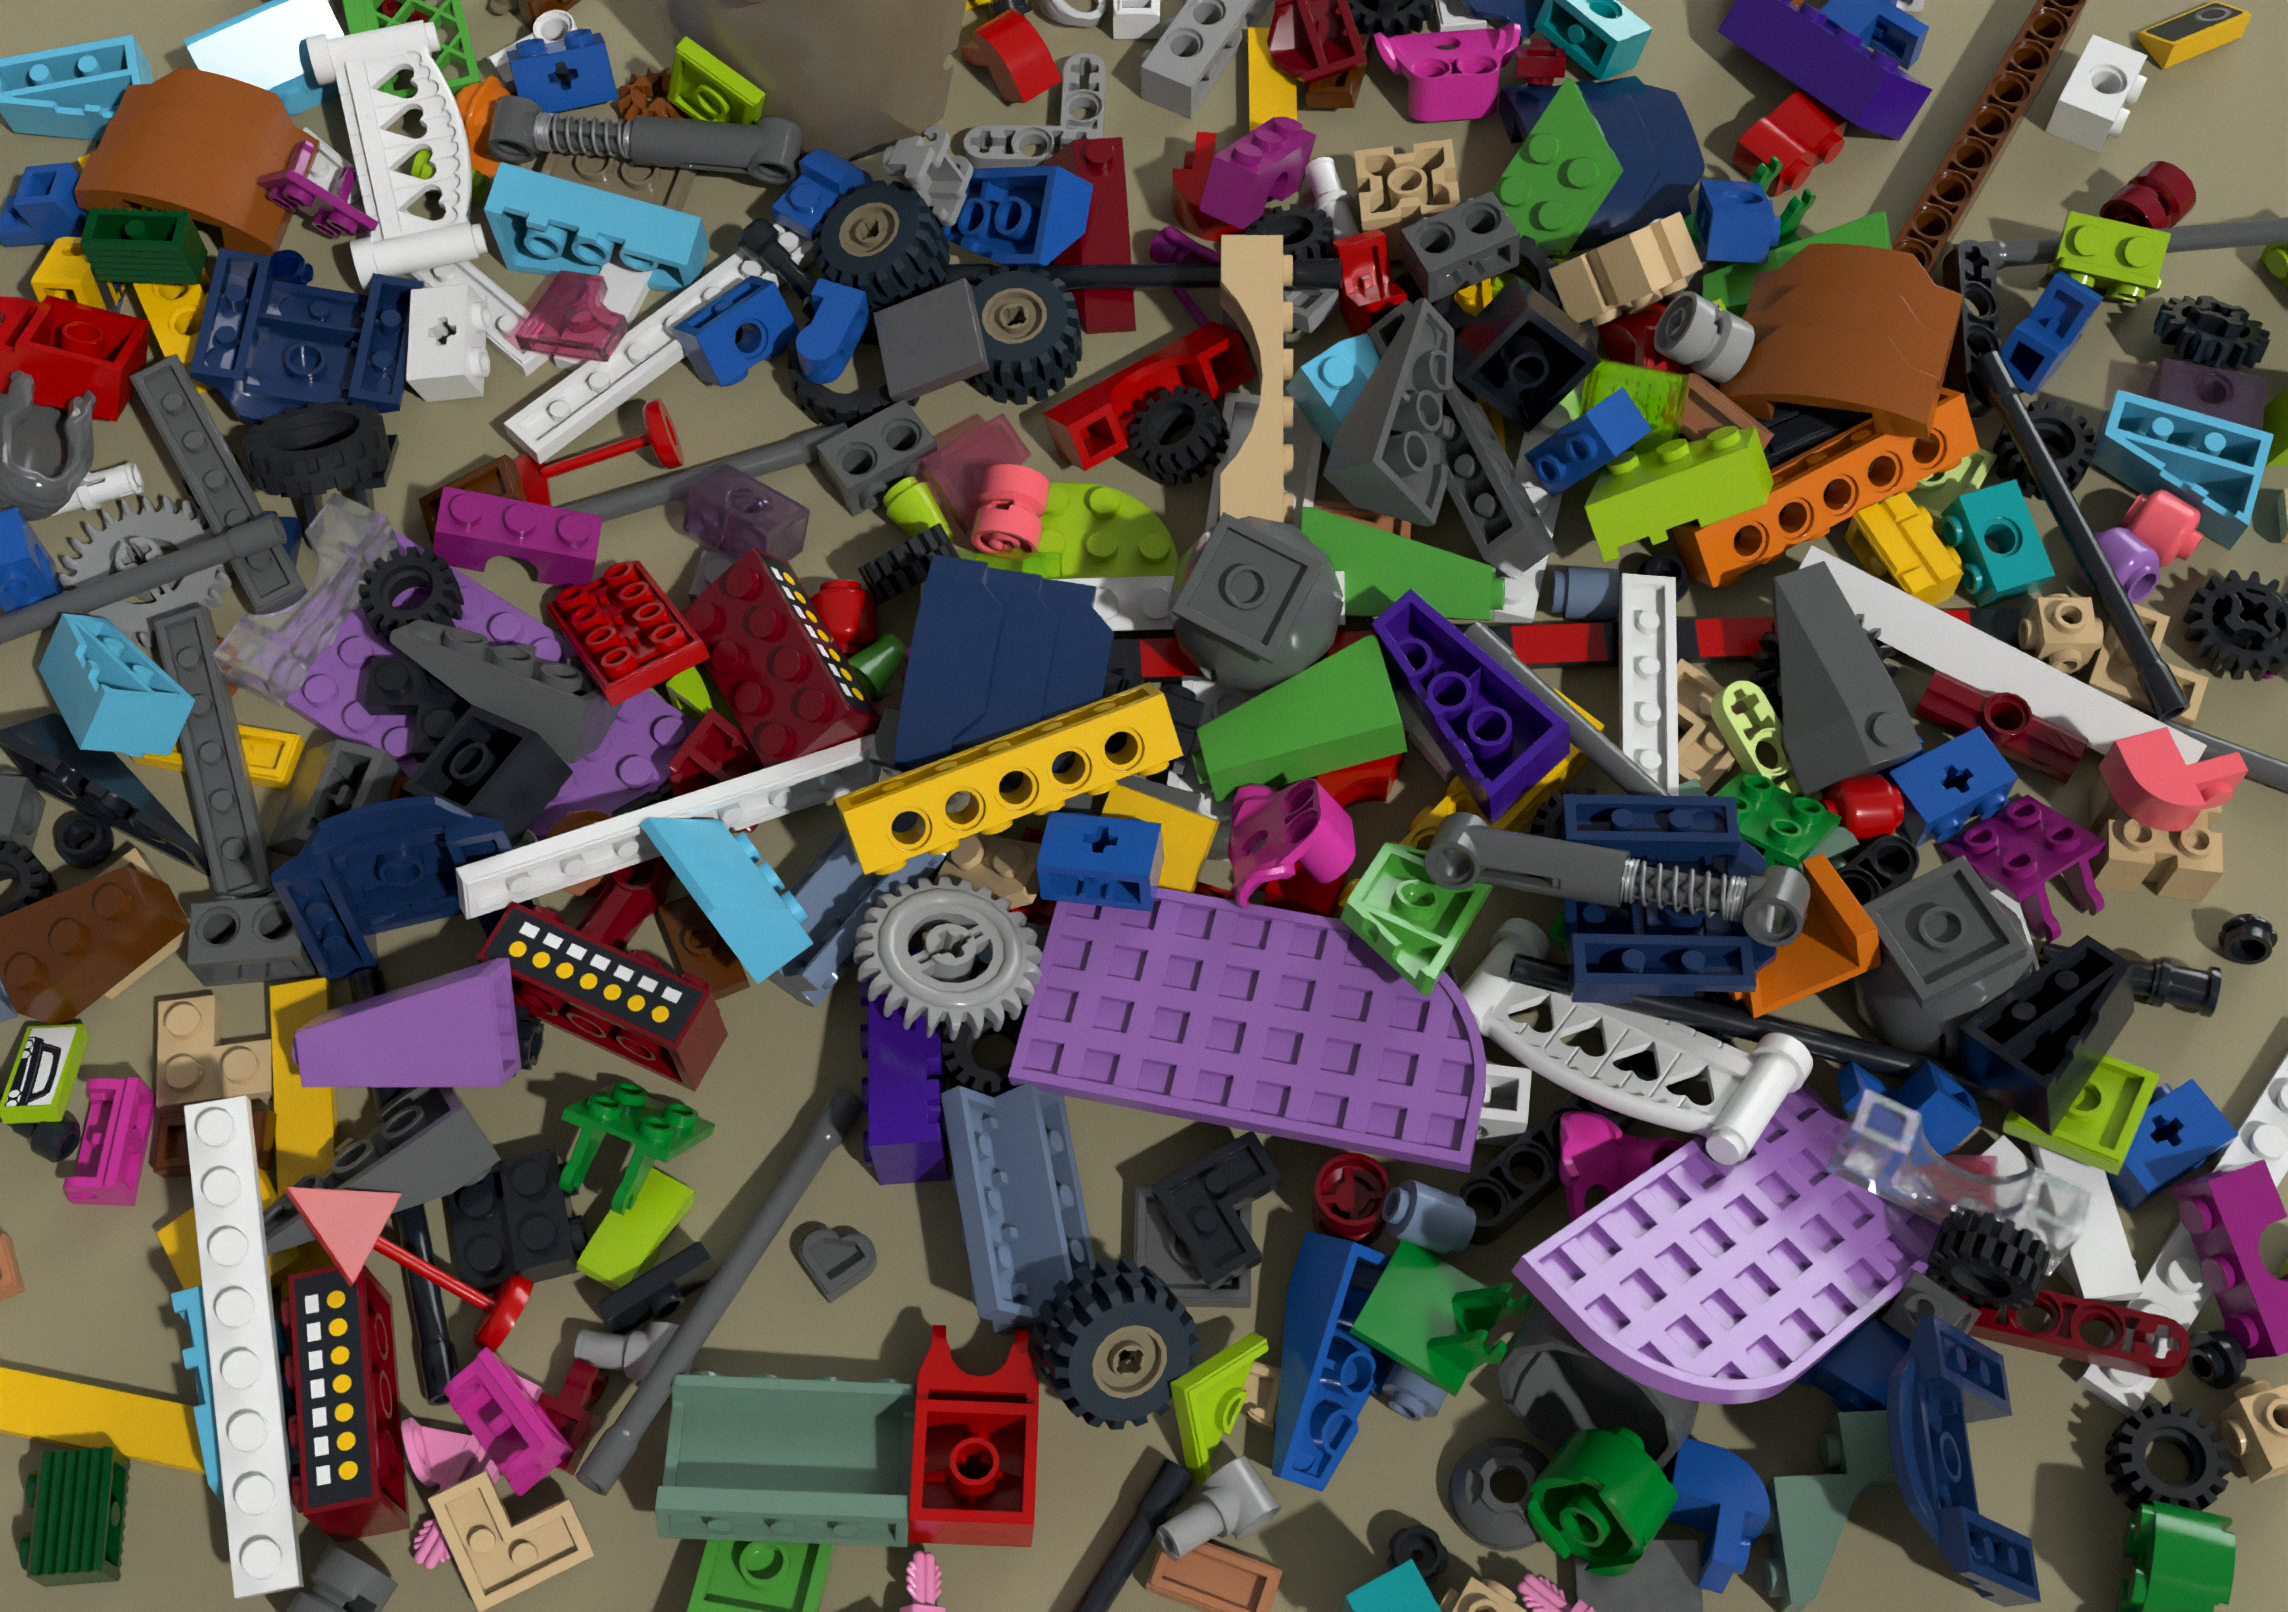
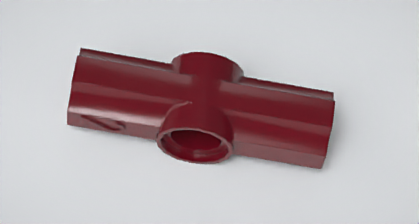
M1937 669L1914 712L1960 735L1980 726L2004 759L2009 757L2065 784L2071 777L2088 742V739L2032 714L2028 703L2016 694L2003 692L1991 695ZM1993 722L2002 724L2008 730L2000 729Z
M663 856L612 872V878L575 930L581 931L583 927L594 929L606 936L612 942L613 947L623 951L646 917L659 911L658 906L665 903L667 899L666 888L675 877V872ZM638 879L649 880L643 885H630L631 882Z

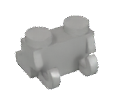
M932 125L924 130V135L929 141L936 140L933 145L923 146L925 141L921 136L898 139L895 146L891 145L886 148L883 156V166L889 176H897L906 188L911 186L918 191L921 198H924L931 212H933L943 226H953L967 196L965 192L973 174V166L965 156L959 155L950 158L946 153L951 141L950 134L942 125Z

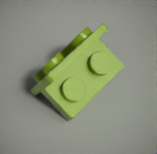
M2069 211L2065 218L2054 260L2048 265L2045 275L2053 277L2056 273L2062 271L2088 288L2095 286L2107 289L2105 297L2108 299L2134 304L2136 299L2144 300V297L2161 290L2163 280L2159 279V274L2171 233Z

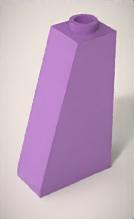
M496 958L319 1013L295 1032L292 1045V1057L295 1065L299 1067L302 1087H502L522 1068L509 958Z

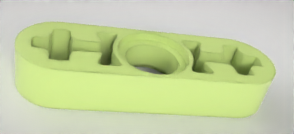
M1736 681L1717 692L1711 702V715L1742 770L1749 774L1765 776L1771 781L1787 772L1790 778L1776 786L1794 795L1798 794L1801 797L1781 747L1780 728L1783 725L1763 691L1752 682ZM1743 700L1747 710L1735 715L1731 706ZM1759 724L1761 730L1746 737L1744 732ZM1759 741L1768 742L1775 748L1778 762L1774 769L1766 768L1758 761L1755 750ZM1819 791L1804 797L1816 801L1822 800V792Z

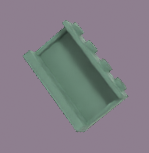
M696 1371L689 1375H674L671 1384L672 1411L662 1486H658L655 1505L658 1538L908 1547L917 1386L914 1384H903L898 1380L890 1378L876 1379L872 1382L842 1381L832 1376H818L811 1380L782 1379L777 1375L768 1373L755 1374L751 1377L720 1376L711 1371Z

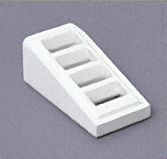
M1113 0V39H1160V0Z

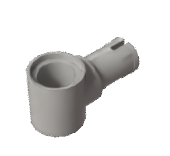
M650 1322L647 1324L646 1332L635 1330L631 1335L581 1329L575 1344L574 1359L597 1368L624 1371L626 1378L633 1379V1385L639 1387L680 1325L667 1322ZM694 1359L683 1375L691 1374Z
M1241 1456L1229 1462L1209 1477L1202 1485L1203 1493L1198 1495L1197 1502L1189 1509L1159 1526L1156 1534L1164 1552L1169 1558L1176 1561L1216 1535L1224 1538L1232 1533L1236 1540L1247 1537L1270 1521L1281 1510V1505L1248 1458Z

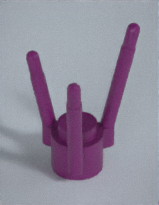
M1167 226L1159 231L1150 245L1149 255L1156 263H1199L1200 259L1208 263L1220 265V253L1195 242L1173 226ZM1184 288L1171 289L1199 327L1209 323V320Z

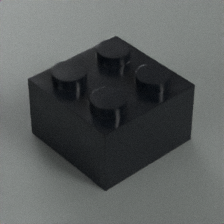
M1515 276L1454 339L1453 373L1455 379L1528 433L1601 362L1588 330L1518 276Z
M471 705L402 789L410 797L437 796L471 815L501 820L511 844L514 846L523 838L525 831L546 805L558 795L560 788L573 774V771L537 732L475 705Z

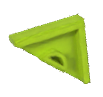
M1252 1332L1170 1383L1186 1468L1193 1476V1482L1201 1486L1212 1476L1210 1462L1222 1434L1230 1436L1246 1399L1248 1391L1243 1389L1251 1367L1256 1358L1268 1351L1267 1338Z

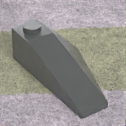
M1425 297L1416 300L1337 431L1323 476L1354 507L1428 527L1435 525L1448 480V466L1440 463L1441 439L1450 437V420L1443 417L1442 411L1443 392L1452 388L1455 330Z
M1825 561L1774 577L1772 579L1775 642L1779 645L1780 660L1778 696H1782L1783 726L1780 728L1781 747L1801 797L1825 790L1829 786L1845 779L1867 773H1875L1902 764L1923 748L1899 691Z
M421 619L395 629L390 634L389 642L470 704L537 732L566 764L575 763L599 749L624 703L623 701L611 707L579 659L574 655L568 656L566 664L536 657L537 647L519 643L518 647L508 645L492 647L487 645L488 638L483 634Z
M410 1087L390 1100L376 1113L381 1123L367 1136L359 1141L348 1137L334 1149L337 1155L325 1173L321 1176L318 1174L304 1176L292 1187L402 1193L391 1213L393 1214L450 1195L462 1186L466 1187L476 1184L490 1172L492 1165L500 1161L501 1158L453 1087ZM286 1193L263 1212L267 1256L317 1239Z

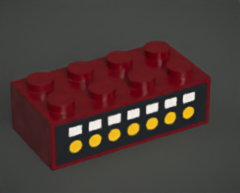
M751 547L680 612L704 642L710 658L704 662L765 768L873 734L878 729L882 718L789 562Z
M512 901L476 957L479 964L496 958H509L514 1004L529 1007L528 1015L541 1019L544 1023L694 1092L728 1036L720 1010L713 997L711 987L707 982L688 972H681L680 976L661 969V964L643 951L632 949L630 954L619 950L612 946V942L606 936L594 929L583 927L581 931H577L566 926L557 914L540 905H534L532 909H529Z
M363 1265L351 1288L336 1266L288 1275L289 1296L282 1298L281 1314L287 1333H292L293 1354L287 1355L285 1358V1375L290 1391L296 1392L297 1414L290 1415L288 1422L292 1448L295 1452H299L301 1474L295 1475L292 1481V1493L298 1513H303L304 1517L337 1543L409 1529L410 1516L404 1442L401 1430L402 1416L392 1296L365 1265Z

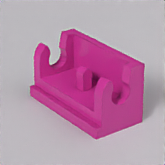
M127 1077V1079H88L85 1092L90 1093L88 1101L91 1105L75 1176L65 1178L62 1190L68 1191L66 1199L72 1204L135 1206L156 1108V1096L139 1077Z
M486 1347L477 1354V1359L445 1386L443 1392L450 1400L449 1404L459 1414L509 1482L508 1484L514 1493L521 1497L574 1451L510 1365Z

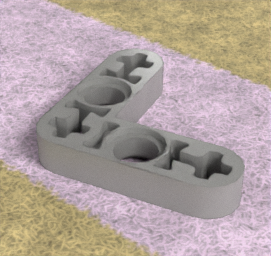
M1088 52L1077 53L1069 57L1065 62L1063 68L1060 126L979 125L970 129L965 135L963 142L965 157L972 164L973 169L1040 166L1055 154V146H1061V150L1073 140L1104 138L1107 87L1105 62L1096 54ZM1081 74H1090L1089 90L1080 89ZM1081 107L1090 108L1096 113L1093 117L1085 120L1076 119L1071 115L1075 109ZM1029 144H1040L1046 148L1043 154L1035 157L1026 156L1021 152ZM990 146L989 152L982 153V147ZM1007 146H1012V154H1007Z

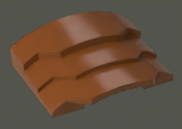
M180 67L151 84L127 86L113 119H110L97 150L91 151L74 193L78 208L88 211L95 206L99 210L103 207H106L108 210L116 207L120 211L126 207L130 211L135 203L158 210L166 209L168 212L176 209L180 213L186 209L193 220L221 227L225 249L271 256L272 263H274L294 212L273 203L267 197L270 191L258 185L257 182L261 175L287 169L294 149L301 140L304 141L305 139L315 144L304 173V177L308 178L320 148V142L305 131L294 126L277 94L228 76Z
M1809 244L1779 269L1755 274L1745 314H1742L1741 318L1749 322L1754 328L1753 347L1740 371L1732 379L1720 384L1719 391L1753 418L1771 420L1776 402L1872 413L1875 433L1929 439L1963 304V295L1935 285L1916 256L1911 253L1862 245Z

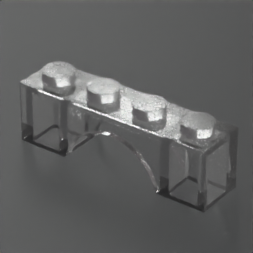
M335 492L305 531L319 560L318 573L310 590L295 604L281 611L264 615L243 614L212 655L227 682L279 707L284 704L291 693L301 688L307 677L308 669L319 654L333 644L338 628L351 610L357 609L360 606L359 600H361L358 590L359 584H366L362 577L366 569L376 573L377 569L373 561L380 556L386 563L391 561L392 558L389 551L397 549L400 545L387 516Z
M1867 1088L1841 1127L1826 1171L1940 1225L1946 1215L1949 1216L1951 1212L1956 1210L1961 1214H1964L1965 1210H1975L1979 1217H1983L1984 1212L1995 1214V1220L2004 1223L2006 1218L2016 1222L2015 1229L2022 1230L2027 1228L2034 1233L2032 1240H2042L2047 1245L2045 1250L2050 1251L2051 1254L2050 1263L2045 1274L2047 1276L2053 1273L2079 1239L2091 1197L2090 1192L2036 1167L2010 1176H1987L1959 1168L1944 1159L1929 1144L1923 1132L1921 1113Z

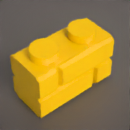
M1904 491L1885 499L1881 504H1873L1857 511L1853 515L1844 539L1868 574L1932 606L1944 602L1953 596L1963 575L1962 562L1956 550L1951 546H1944L1935 534L1932 517L1925 507H1916L1909 495Z

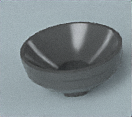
M1500 1437L1480 1442L1463 1454L1455 1465L1450 1478L1448 1498L1454 1519L1466 1536L1483 1547L1503 1552L1525 1549L1541 1539L1530 1521L1527 1504L1532 1499V1492H1529L1532 1485L1549 1463L1543 1453L1531 1444L1519 1439ZM1509 1469L1519 1473L1526 1485L1524 1498L1516 1503H1504L1495 1498L1490 1489V1478L1495 1472Z

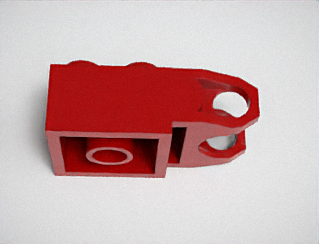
M47 295L42 303L20 297L0 296V320L2 323L0 325V393L8 394V387L12 381L10 378L11 374L21 370L26 374H31L36 387L34 404L69 410V401L76 396L82 398L83 394L90 390L97 399L92 419H106L117 422L136 389L129 376L146 368L150 321Z
M933 1325L932 1344L917 1375L908 1543L1031 1547L1035 1522L1039 1377L1028 1350L1029 1329H1015L1014 1343L1010 1348L1008 1359L1001 1369L991 1375L978 1377L967 1374L959 1369L951 1358L950 1346L946 1340V1325ZM966 1468H979L980 1479L966 1478Z

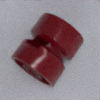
M2154 161L2145 166L2126 186L2106 201L2099 215L2101 218L2150 229L2171 228L2193 209L2196 203V191L2190 178L2180 168L2165 161Z
M1348 1152L1334 1156L1321 1167L1315 1180L1311 1215L1316 1233L1353 1241L1369 1247L1379 1239L1386 1224L1382 1218V1208L1385 1198L1391 1190V1183L1386 1170L1376 1160L1364 1154Z

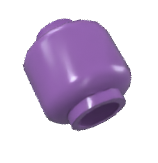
M2115 527L2103 533H2094L2131 603L2135 604L2145 599L2155 589L2160 579V572L2158 571L2160 567L2159 555L2127 528ZM2078 564V577L2085 585L2092 589Z

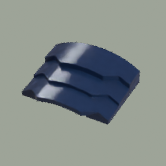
M1636 76L1598 83L1593 82L1591 79L1575 82L1579 86L1582 97L1590 112L1598 121L1605 135L1604 138L1609 147L1614 151L1624 171L1569 252L1602 246L1639 230L1660 217L1664 219L1681 212L1682 217L1685 218L1692 214L1688 196L1704 173L1705 163L1691 122L1676 92L1645 85ZM1526 83L1500 89L1498 110L1511 144L1526 140L1562 85H1532Z
M219 248L190 368V377L219 390L241 421L256 425H262V420L271 415H283L284 410L297 407L298 410L308 408L307 404L322 402V405H330L332 401H346L347 405L358 402L366 404L367 409L370 407L376 408L379 414L400 411L406 383L411 290L424 288V281L373 273L369 296L273 280L271 256Z
M934 555L919 606L904 682L894 755L897 771L907 772L1103 699L1114 632L1093 608L1097 590L1096 586L1044 579L1042 575L989 568L988 562ZM1066 751L1059 754L1053 762L1052 773H1064L1066 761L1072 758L1075 752ZM1009 772L1001 779L999 786L1017 789L1022 783L1023 772Z
M1563 794L1561 840L1629 851L1630 859H1639L1641 864L1645 860L1647 867L1657 868L1658 864L1661 863L1663 865L1662 869L1673 871V868L1677 865L1679 868L1678 872L1689 874L1690 869L1693 868L1695 870L1694 875L1705 876L1706 872L1709 871L1711 877L1721 879L1722 875L1726 874L1729 881L1734 875L1736 878L1740 876L1747 879L1751 875L1756 876L1762 869L1767 868L1766 858L1740 837L1736 797ZM1562 898L1565 958L1572 1002L1632 1004L1633 995L1694 996V991L1755 992L1757 986L1755 974L1776 959V947L1758 943L1748 935L1745 928L1742 927V923L1739 921L1735 922L1734 920L1732 922L1730 920L1726 921L1722 918L1721 913H1714L1712 917L1708 918L1704 910H1698L1696 914L1692 915L1687 907H1682L1679 912H1676L1673 905L1667 904L1663 909H1659L1657 902L1653 901L1649 905L1643 906L1641 899H1635L1632 904L1623 901L1620 908Z
M437 796L400 798L355 808L320 821L299 855L290 859L271 873V883L321 978L326 977L327 980L352 975L364 969H379L377 933L463 914L459 906L456 868L514 849L501 820L471 815ZM538 897L518 903L529 909H532L534 905L541 906ZM508 907L478 916L487 939Z
M1933 1314L1922 1316L1913 1334L1908 1352L1889 1376L1887 1392L1889 1444L1894 1470L1905 1504L1956 1573L1966 1577L1982 1598L2003 1607L2039 1603L2041 1598L2032 1540L1979 1514L1966 1423L2012 1416L2003 1355Z

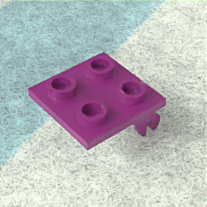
M307 139L301 140L297 144L287 169L261 175L257 182L258 185L270 191L267 197L273 203L292 212H295L297 208L314 218L312 225L329 236L339 238L340 235L354 236V234L375 231L379 223L347 203L357 176V171L353 167L344 166L334 182L331 193L304 177L315 145Z
M2028 794L2005 807L1994 816L1985 819L1942 845L1943 855L1951 860L1964 855L1980 879L2017 903H2021L2032 930L2036 935L2045 931L2046 941L2052 942L2061 936V927L2052 914L2044 884L2062 872L2072 892L2073 899L2079 908L2088 904L2091 916L2104 909V899L2095 886L2089 859L2106 850L2105 841Z

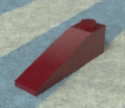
M1123 137L1073 140L1040 165H1058L1094 185L1085 233L1052 260V265L1132 264ZM1133 289L1066 290L1067 293L1072 292L1079 320L1086 334L1136 331Z

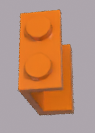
M1823 853L1802 861L1804 877L1810 885L1811 896L1806 912L1809 917L1803 924L1800 936L1791 944L1776 947V959L1755 974L1757 984L1755 992H1727L1733 1001L1742 999L1754 1019L1882 966L1876 925Z

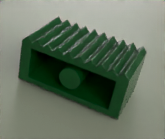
M95 206L88 212L80 241L81 249H84V256H87L88 262H91V269H94L95 275H98V281L169 283L176 285L200 284L208 253L186 209L179 213L176 209L171 212L163 209L159 212L154 208L149 212L146 208L141 211L133 208L129 211L125 207L119 211L116 207L111 210L103 207L99 210Z
M107 1446L102 1448L92 1447L90 1449L79 1448L77 1450L67 1449L65 1451H42L39 1453L38 1470L32 1471L29 1474L26 1483L27 1503L33 1509L31 1532L24 1533L19 1547L20 1564L23 1570L27 1571L26 1577L44 1587L119 1581L121 1577L120 1567L122 1565L121 1555L123 1553L122 1543L124 1541L123 1531L125 1529L124 1519L127 1515L125 1507L128 1503L126 1495L129 1491L127 1483L130 1479L128 1471L131 1467L129 1458L115 1448Z

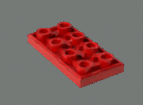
M639 560L632 563L620 562L614 564L604 572L603 577L585 586L573 585L558 593L556 600L545 606L552 622L611 707L710 658L702 639Z

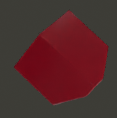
M1276 0L1275 11L1267 38V45L1276 69L1307 85L1368 65L1347 0Z
M713 708L707 710L666 764L673 798L765 769L747 736ZM759 824L732 833H741L742 831L744 833H752Z

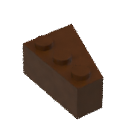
M124 866L1 916L0 979L17 1013L50 1025H65L189 928L190 924L168 884L129 866Z

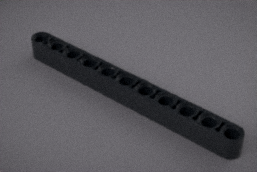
M1886 835L1875 840L1837 873L1860 905L1863 906L1892 891L1894 888L1910 882L1918 869L1920 858L1918 850L1912 842L1901 836ZM1878 864L1889 865L1892 868H1894L1898 874L1893 875L1886 873L1879 867ZM1694 991V996L1691 997L1726 1005L1719 996L1728 993ZM1739 999L1740 1002H1741L1742 1005H1743V1007H1742V1008H1739V1009H1743V1010L1749 1011V1010L1747 1009V1007L1745 1006V1004L1743 1003L1742 999ZM1688 1026L1692 1029H1695V1031L1704 1033L1710 1037H1713L1721 1041L1722 1043L1728 1044L1735 1038L1732 1036ZM1648 1050L1613 1062L1616 1068L1624 1071L1631 1070L1642 1080L1653 1081L1658 1078L1645 1075L1637 1067V1064L1641 1062H1649L1656 1065L1654 1053ZM1684 1080L1667 1085V1090L1669 1092L1673 1091ZM1572 1093L1470 1178L1460 1189L1459 1197L1465 1201L1466 1206L1473 1202H1483L1491 1206L1496 1213V1217L1490 1220L1476 1218L1475 1230L1469 1243L1485 1245L1495 1241L1563 1184L1559 1176L1560 1144L1553 1137V1134L1560 1130V1119L1563 1113L1568 1111H1586L1601 1114L1616 1124L1622 1130V1133L1638 1119L1619 1112L1605 1111L1598 1104ZM1518 1166L1528 1167L1536 1173L1538 1181L1530 1184L1521 1183L1513 1177L1510 1170Z

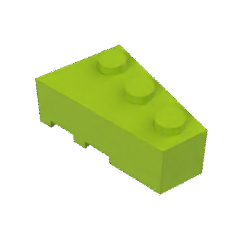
M1727 426L1713 431L1704 439L1688 443L1686 439H1675L1660 445L1656 451L1637 455L1635 451L1621 453L1604 465L1584 508L1605 563L1620 557L1618 547L1649 536L1652 545L1669 540L1665 530L1698 520L1702 528L1766 505L1774 481L1756 426L1740 430L1736 426Z

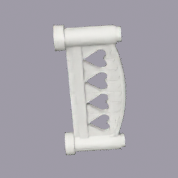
M423 20L330 39H328L326 33L306 37L311 64L319 86L335 82L338 84L366 215L379 222L375 231L370 232L371 237L350 240L351 253L362 289L371 288L373 273L399 276L478 259L479 254L488 253L481 223L471 225L469 221L472 202V166L463 119L444 76L431 58L433 56L432 52L441 51L434 21L424 23ZM409 69L414 72L411 84L418 91L411 98H401L377 90L400 70ZM419 109L423 112L420 124L427 129L423 137L413 139L386 131L388 127L407 111ZM427 149L433 153L429 163L436 169V173L430 179H420L394 171L418 150ZM437 190L442 193L438 203L440 207L446 210L443 218L432 221L404 212L425 192Z
M1512 918L1503 923L1491 939V951L1459 989L1469 1004L1480 1034L1489 1037L1503 1050L1533 1071L1562 1088L1613 1111L1663 1127L1699 1134L1707 1138L1706 1150L1715 1161L1724 1165H1734L1747 1157L1787 1094L1799 1090L1813 1068V1059L1808 1049L1800 1041L1787 1034L1769 1033L1763 1036L1752 1053L1748 1054L1680 1023L1599 1003L1572 1002L1571 996L1509 981V970L1515 953L1547 960L1551 953L1550 942L1546 934L1534 923L1521 918ZM1544 1003L1550 1006L1553 1030L1546 1033L1537 1032L1528 1023L1515 1022L1508 1015ZM1597 1027L1602 1031L1605 1054L1598 1057L1587 1055L1582 1051L1581 1047L1565 1045L1561 1042L1560 1038ZM1648 1050L1654 1053L1658 1078L1653 1081L1642 1080L1631 1070L1624 1071L1616 1068L1613 1062ZM1701 1074L1707 1077L1712 1103L1705 1106L1697 1105L1691 1102L1686 1095H1675L1669 1092L1666 1086Z

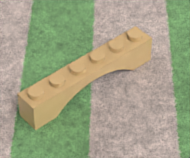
M1221 235L1220 305L1236 322L1250 347L1258 371L1260 404L1250 433L1237 455L1220 473L1219 519L1223 512L1237 519L1252 516L1293 524L1294 495L1293 493H1284V476H1293L1294 450L1293 444H1283V428H1293V396H1283V380L1293 379V349H1283V333H1292L1293 301H1283V286H1292L1293 255H1283V235Z

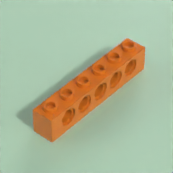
M1944 387L1941 388L1929 439L1875 433L1872 417L1771 469L1770 472L1774 484L1766 505L1702 528L1698 520L1673 527L1672 530L1689 577L1711 588L1729 586L1737 582L1741 578V574L1759 564H1769L1778 561L1784 557L1786 550L1803 541H1813L1822 538L1829 533L1830 527L1847 518H1852L1857 511L1876 504L1891 495H1897L1904 491L1905 493L1910 492L1918 486V481L1935 472H1945L1959 466L1962 458L1980 450L1964 393ZM1917 439V444H1916L1915 448H1914L1913 451H1912L1913 444H1914L1915 440ZM1874 460L1872 470L1868 474L1869 466ZM1830 483L1829 491L1823 498L1824 490L1826 486ZM1786 505L1785 514L1779 520V514L1783 507ZM1742 528L1741 536L1734 544L1735 535Z

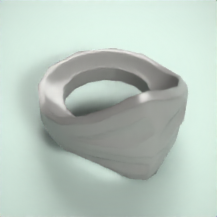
M1038 0V7L1045 16L1065 25L1087 28L1099 25L1107 14V0H1095L1097 6L1096 10L1092 12L1077 11L1070 7L1065 0Z

